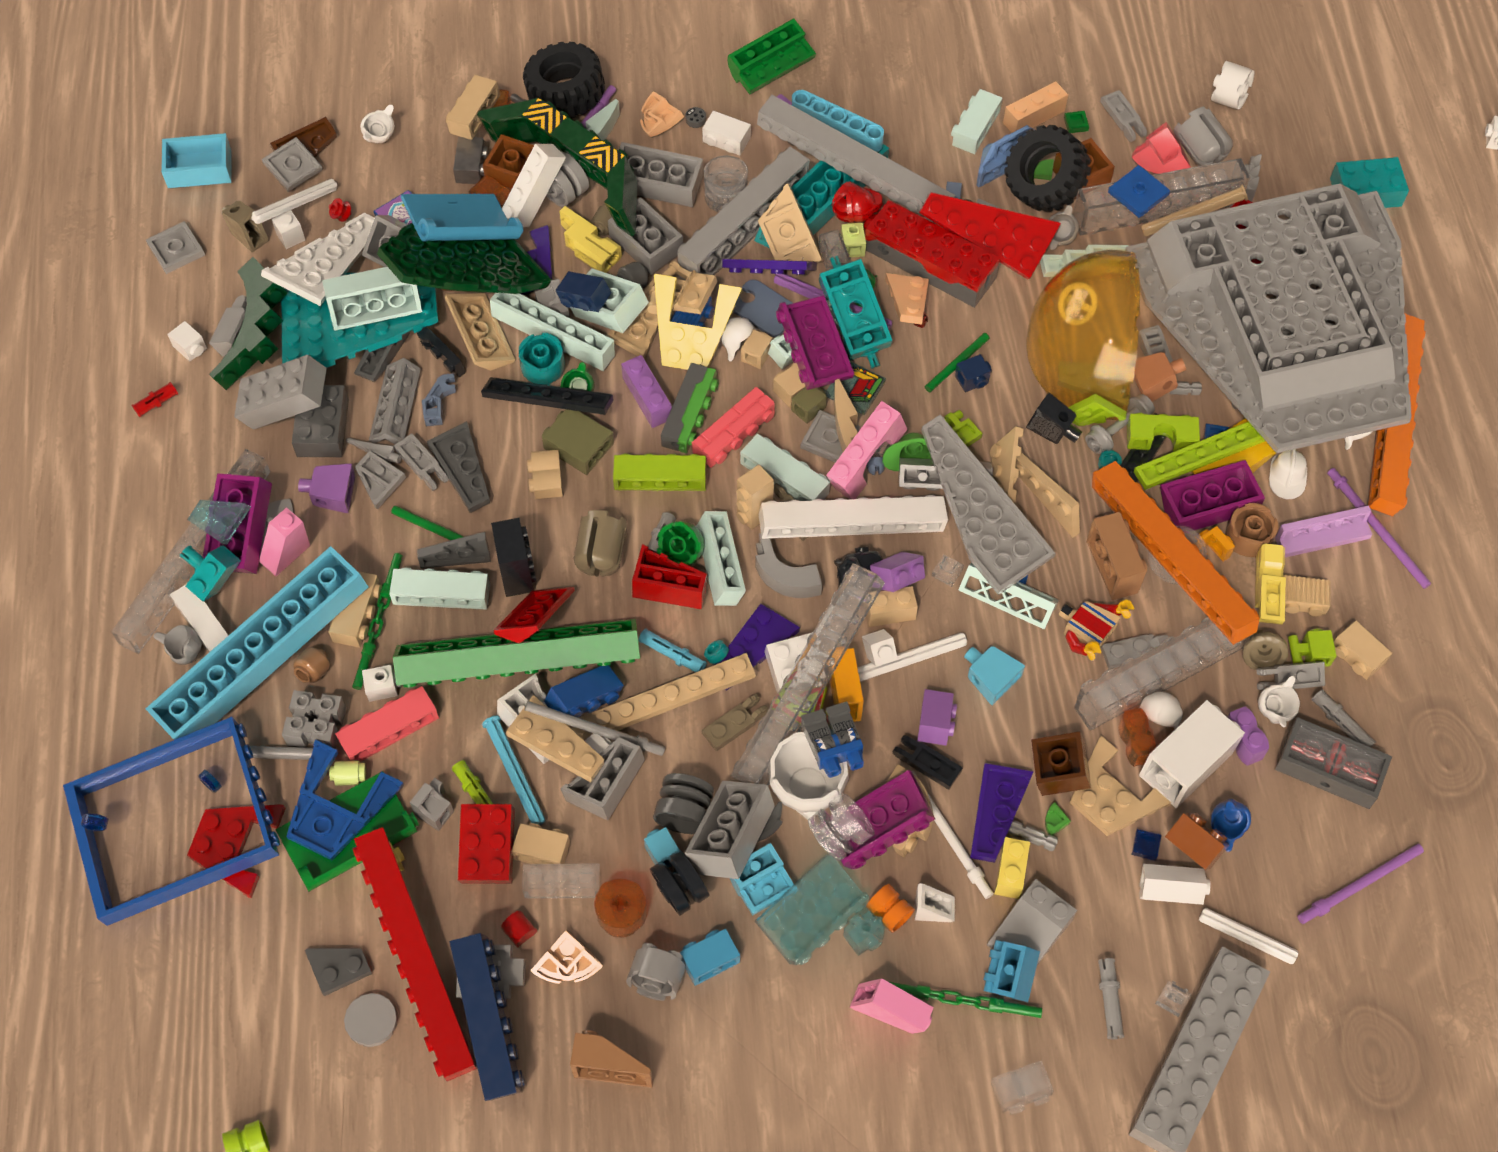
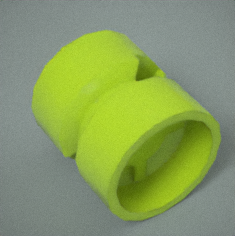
M260 1119L244 1125L243 1130L235 1128L222 1133L226 1152H270L268 1137Z

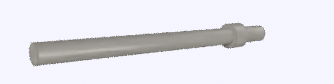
M527 701L525 705V711L612 740L620 737L640 746L642 752L648 751L662 756L665 751L664 746L649 742L648 738L639 735L634 737Z

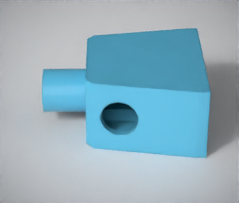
M991 646L984 654L975 647H971L964 656L972 664L968 672L969 680L991 705L1022 677L1025 668L1024 664L994 646Z

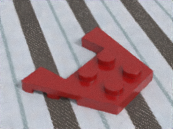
M282 804L264 805L265 809L270 811L273 818V823L270 824L271 827L279 828L286 810L285 806ZM254 806L205 809L187 853L189 859L204 869H208L240 856L253 823L259 824ZM242 870L222 880L242 892L248 898H252L259 876L256 873Z

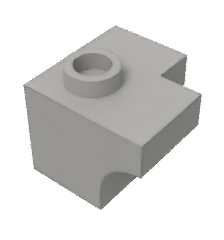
M559 279L551 280L548 287L535 291L536 302L570 318L568 307L563 306L555 291L560 284Z
M434 778L429 785L424 783L410 801L416 817L439 831L454 811L451 802L443 798L446 792L443 783Z

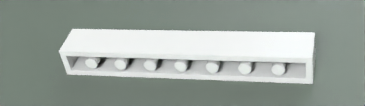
M927 495L925 497L904 496L902 498L885 496L876 499L861 497L849 500L838 498L835 500L814 499L812 501L791 500L789 502L767 501L761 503L759 511L762 539L943 532L948 522L944 496Z

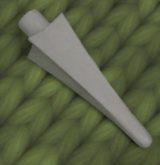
M352 438L346 439L347 443L367 453L370 450L390 464L392 462L397 464L401 462L402 456L394 452V446L374 444Z

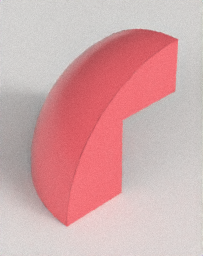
M1167 122L1146 137L1147 140L1140 146H1137L1132 154L1133 160L1138 165L1156 174H1176L1191 167L1182 146Z

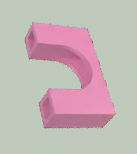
M883 401L880 402L826 475L835 490L848 499H856L867 485L863 478V473L874 452L884 442L890 445L899 442L907 431L901 413Z

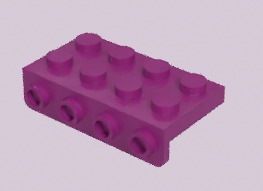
M825 296L786 305V302L780 303L776 311V317L779 324L782 323L784 339L791 346L792 360L798 365L799 379L801 383L805 384L806 389L810 390L832 384L837 379L843 381L853 378V369Z
M907 770L825 821L843 857L841 860L843 866L849 869H858L864 866L866 860L871 857L883 855L887 848L893 844H900L906 841L908 835L913 832H919L928 828L929 823L935 820V817L913 773Z

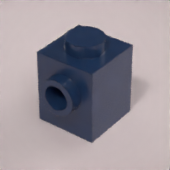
M981 354L957 363L955 377L966 393L986 386L989 383L992 369L989 362L984 361Z

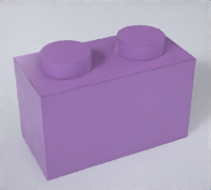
M900 552L870 565L872 588L895 592L925 578L922 555Z
M925 689L917 741L947 746L948 736L953 737L955 722H952L951 718L955 719L957 704H953V693Z

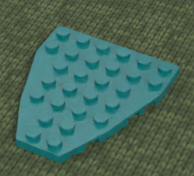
M347 272L345 275L354 274V273H352V272ZM417 285L422 309L421 313L334 331L326 299L319 306L284 288L288 294L281 300L283 320L282 364L309 355L323 366L330 367L336 365L335 360L347 356L348 359L356 357L355 353L364 349L371 352L402 340L403 334L411 330L417 333L423 327L439 322L436 289Z

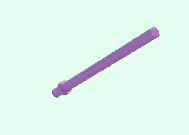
M1335 468L1327 472L1335 482L1334 486L1336 489L1340 488L1355 508L1366 506L1349 486L1345 476L1342 477ZM1371 512L1366 521L1423 589L1430 586L1431 582Z

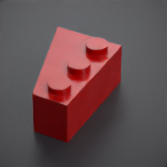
M642 544L632 579V598L702 609L706 594L707 574L682 562L678 564L668 559L667 555L663 553L659 555L650 551L648 546Z

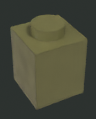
M805 387L792 398L791 411L808 424L816 417L819 410L823 411L826 408L827 396L819 387L807 390Z

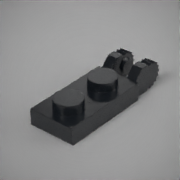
M423 327L421 331L417 332L422 346L426 350H430L437 360L441 358L444 361V367L450 373L454 372L459 378L465 374L466 371L461 360L436 334L427 327Z
M903 735L901 738L902 744L914 751V753L911 755L902 748L895 747L892 751L893 755L950 790L963 768L926 744L919 743L913 738Z

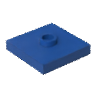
M1138 165L1110 186L1108 193L1140 218L1169 196L1170 190Z

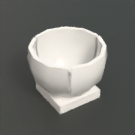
M796 732L778 744L769 762L770 785L783 805L796 810L811 822L819 812L835 804L841 797L849 780L847 761L840 763L841 774L829 778L824 769L819 770L804 732Z

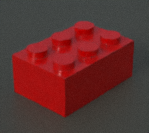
M461 804L458 881L460 883L512 884V848L514 845L515 808L512 804Z

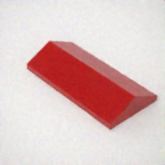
M574 587L531 591L493 630L494 634L520 644L545 624L575 591Z

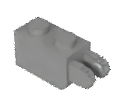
M238 296L232 307L226 308L209 342L221 356L227 354L240 332L247 306L246 296Z

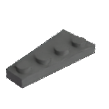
M467 421L428 440L427 445L448 476L449 481L469 513L489 504L490 499Z

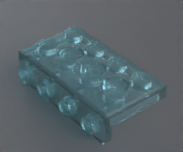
M827 853L760 915L755 922L789 964L803 965L812 957L811 952L817 947L824 946L830 940V934L835 930L842 929L848 923L847 918L860 912L866 906L865 901L869 898V895L866 892H862L832 854Z

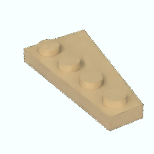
M654 279L643 291L648 302H650L651 296L649 291L652 286H655ZM648 304L624 333L611 330L607 334V337L614 340V344L636 356L642 355L644 359L658 329V316L648 312Z
M1014 427L994 444L990 450L993 467L992 477L1014 504L1017 490L1013 489V486L1019 474V469H1016L1015 465L1016 458L1021 456L1022 448L1018 446V438L1023 437L1024 430L1020 427Z
M1021 452V456L1016 458L1015 468L1019 469L1018 477L1070 536L1074 538L1080 534L1079 503Z
M534 695L529 700L530 702L545 706ZM524 707L507 729L506 736L583 779L592 782L604 765L605 759L566 724L525 711Z

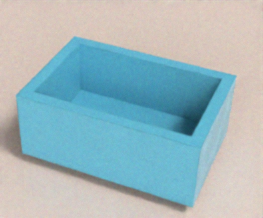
M226 133L162 139L161 172L167 187L178 188L232 183V149Z

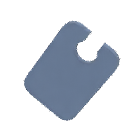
M752 279L747 281L742 286V290L753 294L755 299L752 302L746 303L738 297L733 313L741 318H747L753 326L771 337L781 336L784 328L782 323L779 324L776 311L782 302H786V305L793 303L758 280Z

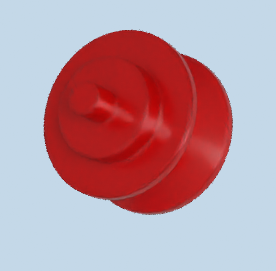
M336 198L329 205L330 217L338 219L340 222L346 221L351 216V204L348 201L343 202L342 199Z

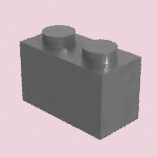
M458 137L453 168L456 183L481 184L482 176H484V159L488 157V147L484 145L483 138L474 137L470 140Z

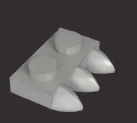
M1262 154L1251 156L1249 164H1245L1242 177H1246V180H1243L1242 184L1248 200L1251 202L1259 182L1258 175Z

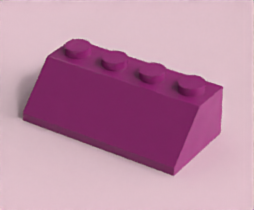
M1246 460L1164 483L1160 486L1164 512L1168 514L1171 522L1177 528H1180L1184 534L1229 521L1237 508H1241L1248 503L1262 505L1265 499Z
M217 473L203 551L204 558L209 552L224 545L241 560L233 572L257 574L272 489L271 482L261 477Z

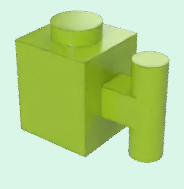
M1312 629L1307 631L1302 643H1299L1297 635L1288 637L1293 663H1303L1302 656H1305L1306 662L1322 661L1326 667L1331 666L1337 656L1331 630Z

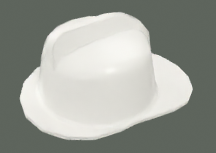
M1296 449L1281 452L1275 455L1271 461L1270 488L1273 493L1283 499L1299 497L1306 487V459Z

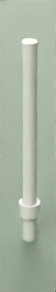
M929 796L935 823L967 870V876L972 884L977 885L985 899L990 898L994 893L985 881L984 873L980 867L975 866Z

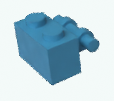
M995 940L994 948L990 950L989 954L991 961L988 973L985 972L983 979L986 981L983 991L1028 1002L1040 951L1010 942Z

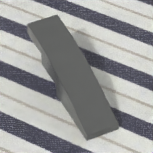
M411 331L403 334L402 340L371 352L366 350L354 374L375 382L385 371L386 366L394 359Z

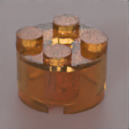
M614 879L601 885L594 901L599 925L606 933L613 937L623 938L633 935L643 926L647 917L646 900L639 884L627 879ZM619 906H623L622 910H617Z

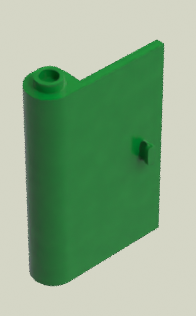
M380 773L329 801L357 814ZM395 795L333 860L327 859L289 840L287 833L290 822L275 830L308 892L362 863V861L357 862L352 849L356 847L354 838L383 827L388 840L393 846L417 833L415 827L419 826V823L413 812L408 814L404 810L397 795Z

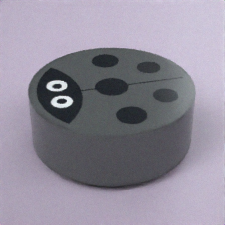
M699 107L688 109L685 114L686 124L692 128L702 127L706 123L705 111Z

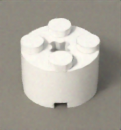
M1225 61L1221 75L1217 74L1214 79L1213 86L1216 89L1212 94L1211 101L1234 109H1241L1248 97L1247 90L1248 87L1252 86L1255 71Z

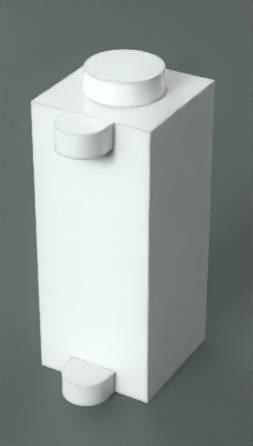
M1143 864L1140 878V899L1203 905L1205 895L1210 893V880L1206 879L1204 869Z

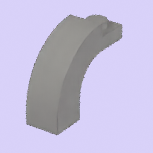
M759 533V543H756L758 555H756L755 567L763 582L772 590L788 597L809 598L821 595L822 582L817 565L790 567L783 564L775 556L770 538L762 539L761 533Z

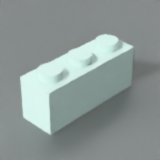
M979 89L976 96L971 97L968 105L969 108L962 112L960 123L958 125L955 124L952 129V146L975 154L1000 113L1002 97Z

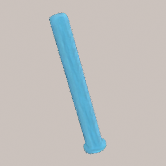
M500 716L487 718L483 721L482 726L487 729L530 822L542 825L546 819L501 727Z

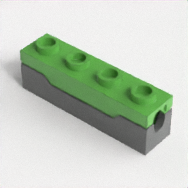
M690 363L662 430V447L688 453L690 446H692V441L697 438V428H701L703 425L704 411L710 408L711 394L717 391L719 379H716V369Z

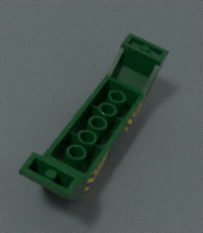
M540 98L480 110L477 113L485 130L495 143L502 134L526 143L536 141L539 144H553L560 152H565L573 157L582 167L587 177L608 191V198L604 203L616 226L631 237L635 234L638 181L634 175L635 170L628 163V156L623 150H616L608 140H601L593 130H586L578 120L574 122L564 111L559 112L551 102L548 101L546 103Z

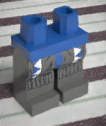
M847 701L827 707L826 715L824 710L821 709L801 716V727L817 761L819 770L824 769L827 776L832 778L841 774L840 763L847 761L851 770L863 767V744L855 728Z

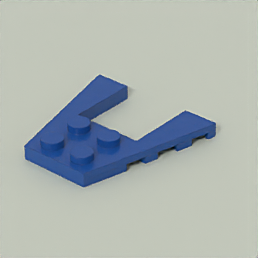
M315 740L312 755L306 768L307 772L304 782L300 788L297 806L295 805L287 838L327 859L333 860L398 793L404 784L402 781L380 772L357 814L350 812L315 794L338 755L336 749Z

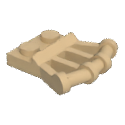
M672 261L669 264V268L659 275L672 277L674 274H677L686 279V281L677 279L676 289H679L680 292L675 291L672 311L701 314L717 283L716 276L696 273L695 270L689 272L676 261ZM652 286L649 291L651 296L647 309L649 313L657 314L655 286Z

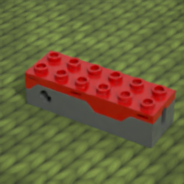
M890 200L886 202L878 214H873L864 222L866 251L913 276L929 279L928 284L974 308L997 278L1000 257Z

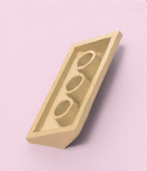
M446 294V302L474 365L491 371L514 363L515 358L497 319L491 315V307L486 294Z

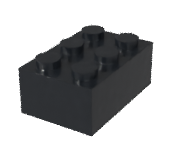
M520 518L491 523L506 597L534 591L532 583L537 581L526 526H521Z

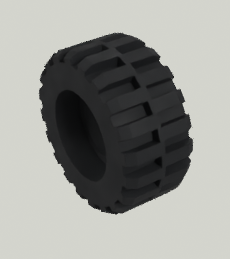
M569 41V43L558 42L556 45H547V48H541L537 51L536 55L533 54L524 67L523 80L529 100L540 98L546 103L549 101L559 112L564 111L570 118H575L579 114L583 115L587 113L588 109H593L605 91V81L599 58L592 49L581 43L577 45L575 42ZM572 78L565 82L556 83L562 79Z
M1041 125L1037 126L1035 131L1033 129L1026 131L1027 135L1024 137L1020 136L1017 139L1018 143L1015 146L1012 145L1009 150L1011 154L1007 156L1005 161L1008 167H1005L1004 171L1005 176L1008 177L1006 178L1007 186L1011 188L1014 196L1035 210L1051 212L1053 208L1056 210L1063 209L1064 204L1070 205L1074 202L1073 198L1075 196L1079 197L1081 195L1082 187H1086L1088 183L1086 176L1090 175L1091 168L1087 165L1090 164V157L1086 154L1087 149L1081 141L1066 129L1058 128L1056 125H1048L1047 127ZM1060 152L1062 162L1057 175L1045 184L1035 185L1034 171L1039 161L1050 153Z

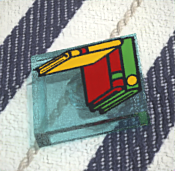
M850 362L854 376L840 382L856 411L865 415L884 386L886 378ZM832 383L825 393L827 398L834 400L835 383Z

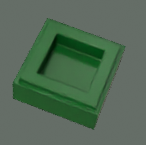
M1085 111L1064 113V121L1069 133L1089 131V123Z

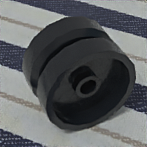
M678 849L668 856L669 864L674 872H671L666 864L662 862L657 863L649 870L665 900L681 916L691 909L690 901L685 894L686 892L698 903L710 895L688 858Z

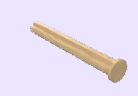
M1241 184L1237 189L1141 225L1144 236H1149L1159 231L1170 221L1210 213L1244 199L1247 201L1248 197L1245 188Z

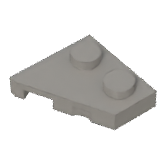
M370 450L355 466L376 509H379L406 478L405 473Z

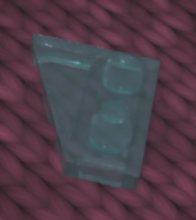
M200 500L187 520L222 544L227 545L251 507L245 503Z

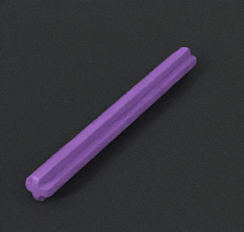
M785 273L776 274L774 277L775 284L812 299L824 295L821 289ZM853 303L849 306L853 313L862 311V307ZM884 317L888 330L890 331L892 327V320Z

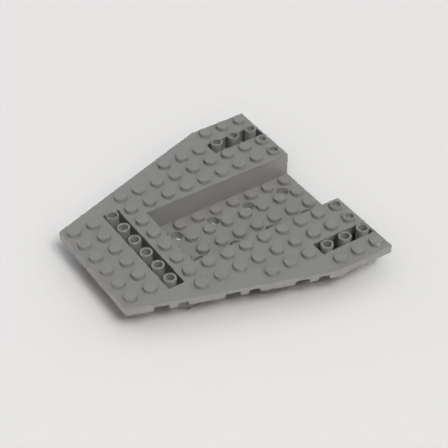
M1335 184L1170 221L1148 238L1147 242L1125 248V254L1145 304L1276 453L1410 423L1411 401L1408 387L1407 334H1405L1406 317L1404 314V283L1401 269V240L1377 191L1358 195L1357 192L1342 184ZM1285 215L1286 217H1289V219L1283 220L1278 216ZM1242 224L1243 226H1246L1247 228H1246V229H1239V228L1236 227V225ZM1300 249L1304 251V254H1297L1293 250ZM1251 259H1257L1262 263L1255 264L1251 262ZM1315 284L1319 286L1320 289H1312L1309 285ZM1273 294L1277 298L1269 299L1266 297V295ZM1332 320L1336 325H1328L1325 321ZM1288 330L1291 331L1293 334L1287 336L1284 335L1281 331Z

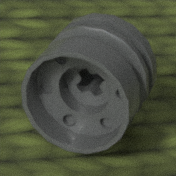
M679 773L667 774L663 778V787L660 789V796L662 798L657 801L653 819L660 826L674 832L695 834L706 813L705 809H708L711 804L714 788L708 782L695 776Z

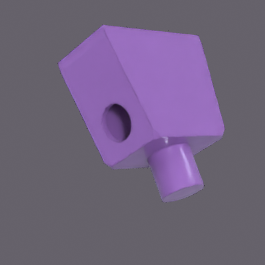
M352 464L316 466L312 479H299L298 490L299 492L309 493L314 506L349 513L356 476Z

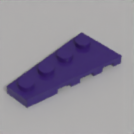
M722 259V268H729V272L742 273V268H748L750 273H763V269H771V274H784V270H792V274L805 275V270H817V262Z
M760 604L728 646L729 651L726 657L714 665L747 653L752 667L766 659V645L795 636L800 632V627Z

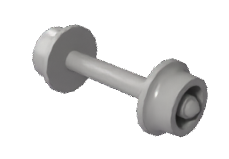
M1144 394L1127 399L1126 404L1129 412L1126 413V419L1122 421L1117 420L1106 430L1099 425L1092 426L1090 432L1085 437L1088 447L1096 454L1112 450L1114 444L1111 436L1127 425L1130 414L1144 413L1152 415L1155 411L1153 402Z

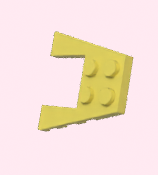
M654 274L662 366L688 370L690 363H695L709 368L721 336L742 292V288L719 284L713 327L706 328L670 322L677 277Z

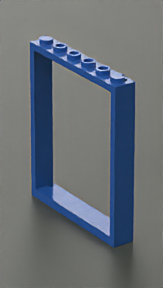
M233 717L227 718L63 785L96 916L99 921L107 926L279 856L277 846L280 845V841L276 832H272L270 824L273 823V818L270 811L265 809L264 802L267 801L263 789L258 786L257 780L260 779L257 768L252 766L250 759L253 758V753L250 746L245 743L244 737H247V733L242 723L238 724ZM233 736L265 845L113 907L84 796Z

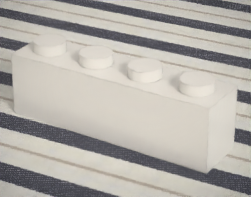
M553 144L534 145L502 207V211L508 221L512 217H517L523 224V227H530L566 158Z

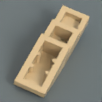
M837 379L834 385V416L837 435L842 452H844L858 433L855 428L857 426L858 413L842 383Z

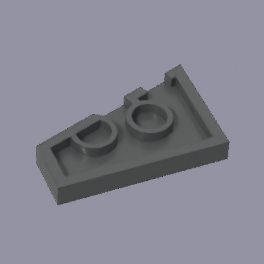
M485 532L417 549V557L421 569L491 562Z

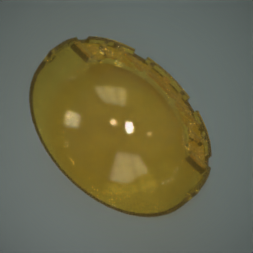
M1122 250L1096 251L1069 262L1052 276L1035 302L1026 338L1028 360L1037 381L1047 394L1048 392L1051 393L1067 407L1097 394L1127 411L1138 345L1139 331H1137L1136 320L1140 316L1139 268H1135L1137 257L1134 252ZM1117 417L1106 418V420H1119Z

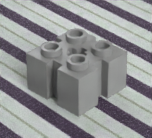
M294 690L289 706L293 717H286L282 732L287 746L307 748L308 743L314 744V741L318 740L336 749L338 739L335 735L338 732L336 725L342 726L346 712V706L342 697L322 694L321 699H315L312 692Z

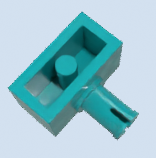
M189 545L182 551L180 557L195 568V573L185 587L204 602L218 594L241 560L224 545L209 552L205 558Z

